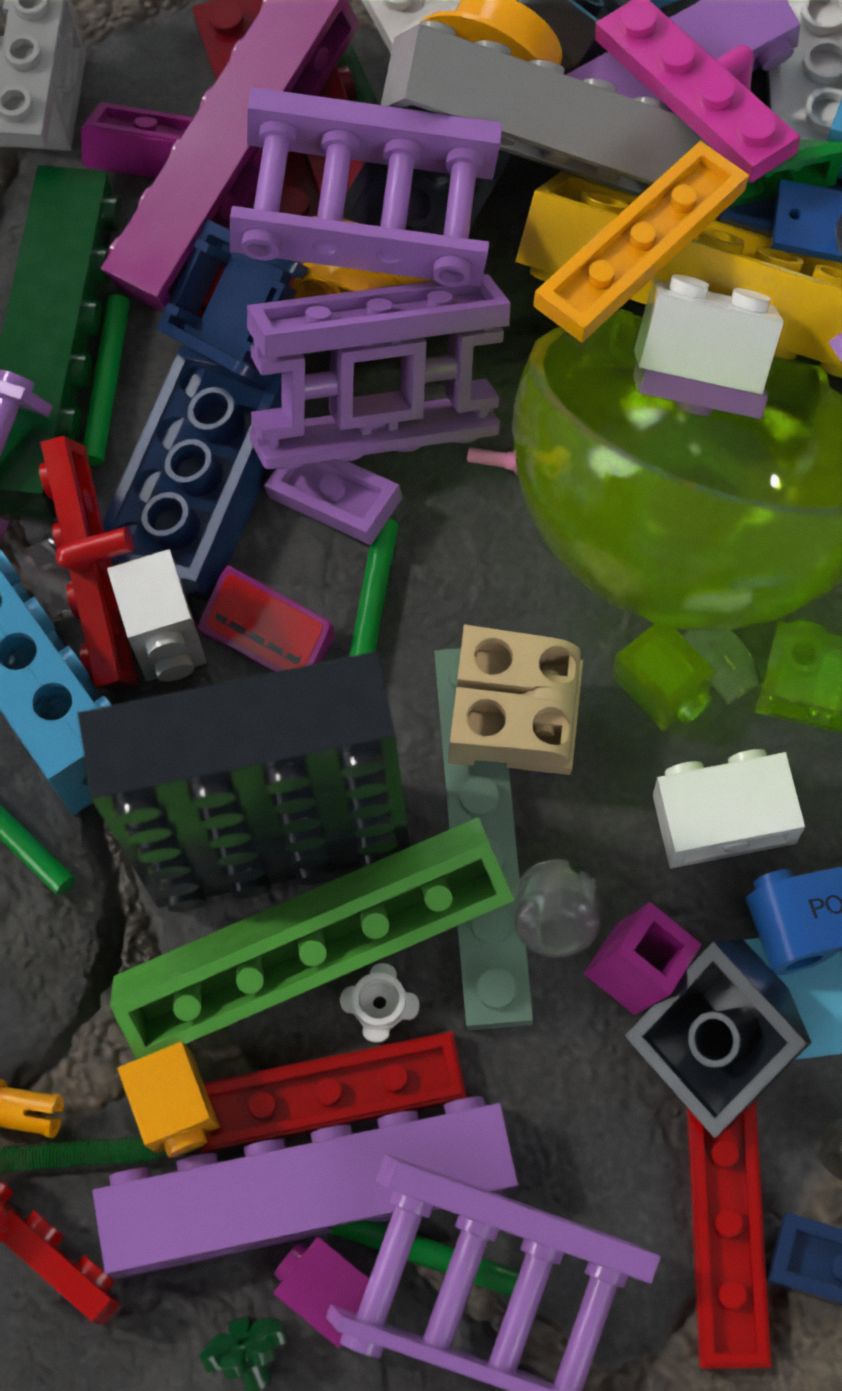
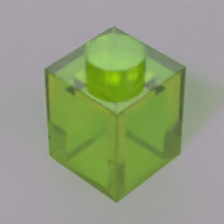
M663 616L615 656L612 678L653 722L664 731L677 719L683 724L690 722L708 706L712 700L708 693L710 692L716 671Z

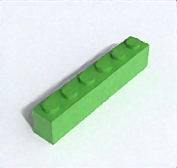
M477 817L113 977L110 1008L136 1059H139L181 1041L187 1044L515 900L481 820Z

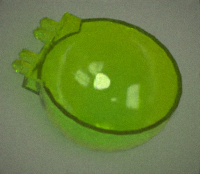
M623 309L617 310L583 343L561 327L554 328L535 341L520 379L514 403L512 423L513 453L521 492L528 513L551 552L562 566L593 594L628 614L659 625L683 630L725 631L766 624L782 618L824 597L842 583V395L830 387L827 373L819 366L794 359L790 360L773 356L764 387L768 398L762 419L715 409L712 410L711 415L701 416L678 409L675 406L676 401L638 392L633 377L637 363L634 348L643 317L634 315L633 312Z

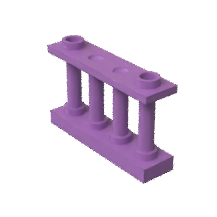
M251 87L247 113V145L263 147L254 209L232 206L230 252L242 253L250 258L262 261L278 258L435 280L439 284L449 287L464 285L481 287L489 242L469 239L476 178L493 180L501 141L502 122ZM290 151L326 156L317 218L279 212L287 156ZM351 160L388 165L380 226L342 221ZM413 169L451 175L444 235L406 230Z
M384 1154L375 1181L393 1191L389 1202L395 1206L391 1221L358 1313L330 1304L326 1319L337 1331L343 1333L340 1344L367 1356L380 1358L385 1347L508 1391H582L617 1286L625 1288L628 1276L651 1284L661 1256L637 1244ZM436 1206L459 1214L455 1227L461 1229L425 1335L421 1336L387 1324L385 1321L422 1216L430 1218L433 1207ZM500 1229L524 1238L520 1250L525 1252L526 1255L491 1357L487 1359L451 1345L488 1240H496ZM564 1253L588 1261L584 1273L591 1277L556 1380L553 1382L521 1371L517 1367L553 1263L560 1265Z

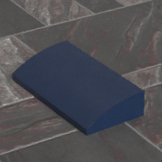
M180 346L103 520L105 532L127 527L133 539V552L112 557L113 566L170 549L186 596L209 601L220 575L226 566L229 565L269 470L264 468L250 442V428L253 427L251 412L282 408V373L261 375L259 372L256 380L252 381L191 348Z

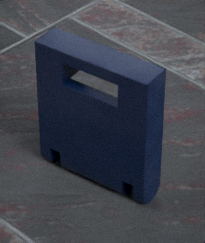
M207 219L156 330L229 370L255 381L259 370L252 364L251 345H254V339L247 329V305L294 299L297 290L289 287V282L292 277L304 279L308 267L293 260L275 258L262 261L250 258L242 253L230 252V230ZM222 261H224L227 265L201 318L197 314Z

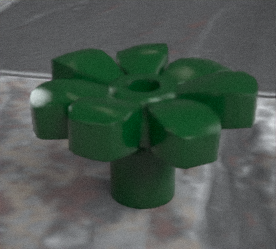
M249 1316L232 1320L227 1323L230 1335L226 1333L217 1334L206 1344L205 1349L200 1353L199 1357L204 1370L207 1373L222 1369L226 1379L241 1377L246 1391L262 1390L272 1381L267 1364L276 1359L273 1349L287 1343L289 1340L286 1326L278 1318L272 1317L261 1318L255 1321L253 1325Z

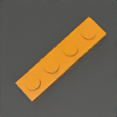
M699 141L535 291L533 307L583 343L745 192L749 174L702 141Z

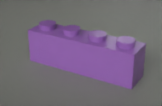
M701 0L669 18L715 60L736 46L746 45L750 47L754 54L752 71L759 67H762L763 70H770L788 60L793 55L794 48L798 46L801 25L787 0ZM609 52L566 74L581 81L584 79H600L610 82L617 87L616 93L632 99L649 97L660 100Z

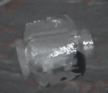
M557 859L536 863L525 871L516 886L514 927L520 941L532 952L550 958H566L577 955L591 946L600 928V890L594 876L579 864L569 860Z

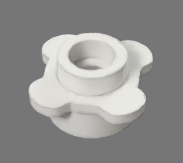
M385 963L373 966L370 974L359 980L356 986L346 987L340 996L342 1009L346 1013L356 1016L363 1025V1036L372 1043L386 1041L389 1037L390 1029L402 1020L414 1019L419 1012L417 996L413 993L405 992L401 983L396 979L397 973L395 968ZM378 997L386 1000V1005L382 1009H377L373 1005L374 1000Z

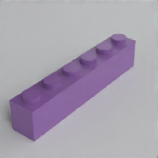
M482 1096L463 1098L445 1104V1115L419 1120L417 1111H403L378 1118L379 1129L352 1134L350 1125H338L312 1132V1143L285 1148L283 1139L266 1140L245 1146V1157L218 1163L217 1154L209 1153L178 1160L176 1162L178 1171L151 1177L150 1168H136L114 1173L109 1176L110 1186L92 1190L105 1274L119 1279L329 1234L332 1230L328 1228L366 1219L373 1222L389 1221L395 1209V1206L389 1203L393 1191L375 1181L384 1154L501 1196L517 1193L518 1183L501 1105L497 1103L485 1106L484 1097ZM434 1206L432 1211L440 1210L442 1208Z

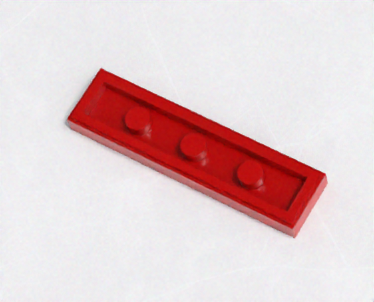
M453 1031L204 1082L220 1128L205 1134L207 1143L200 1147L202 1154L217 1153L245 1147L261 1141L308 1134L327 1127L375 1120L393 1113L438 1107L455 1100L467 1098Z
M756 1100L718 1138H714L686 1106L698 1368H772Z

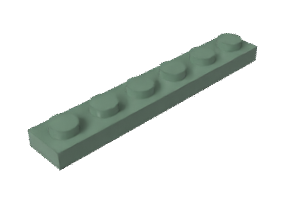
M461 648L434 650L449 830L477 817L480 818L515 900L458 925L466 1030L533 1025L509 768H506L507 763L474 760V766L448 764Z

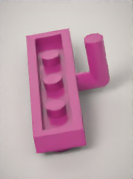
M631 0L596 22L595 40L717 153L749 174L748 181L750 183L798 153L800 135L750 91L754 54L750 47L746 45L736 46L715 60L649 0Z

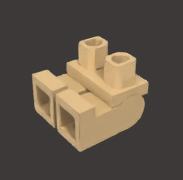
M464 625L448 764L474 766V760L507 763L506 768L571 775L583 660H580V648L566 640Z

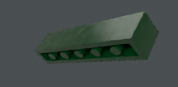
M37 165L0 338V370L12 372L34 382L35 385L32 393L53 407L49 417L19 408L0 457V513L54 519V501L46 495L39 475V465L45 462L40 442L60 436H66L77 442L80 434L81 412L80 408L76 405L80 388L87 389L90 383L92 361L90 353L87 352L90 335L97 336L101 328L102 304L98 299L100 284L108 283L110 280L101 270V267L107 259L111 231L118 232L122 221V199L120 196H114L107 171Z

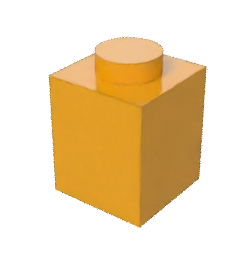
M182 1041L117 1068L144 1145L156 1154L166 1150L168 1157L173 1158L192 1152L207 1143L206 1133L220 1128L193 1053Z

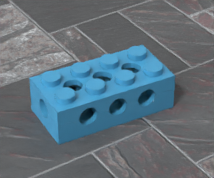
M0 549V712L69 812L74 816L93 803L77 712L111 706V704L104 695L102 697L99 696L89 680V674L69 646H64L54 631L55 627L35 597L30 598L20 583L19 575Z

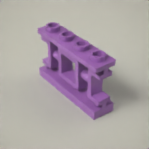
M489 274L483 275L481 287L473 285L449 287L436 281L247 305V329L254 339V345H251L252 360L261 375L282 373V408L251 412L253 427L250 428V442L264 468L292 470L308 463L335 459L352 461L368 454L388 451L411 452L422 446L448 442L470 443L481 437L498 435L500 421L493 412V409L499 405V396L487 379L472 380L474 346L503 342L504 331L501 327L509 326L511 303ZM449 334L448 355L426 357L427 341L424 337ZM330 350V371L305 374V358L303 354ZM401 356L400 391L353 397L355 362ZM446 380L447 399L424 402L425 383ZM329 397V412L331 415L304 419L305 400Z

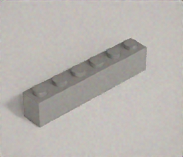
M422 21L394 37L381 105L502 122L499 150L640 196L699 141L712 148L676 114L667 111L668 107L661 100L649 97L632 99L616 93L617 87L610 82L600 79H584L581 81L564 75L565 69L557 63L546 60L527 62L510 56V48L501 43L493 41H477L474 43L455 36L456 30L447 24L436 21Z

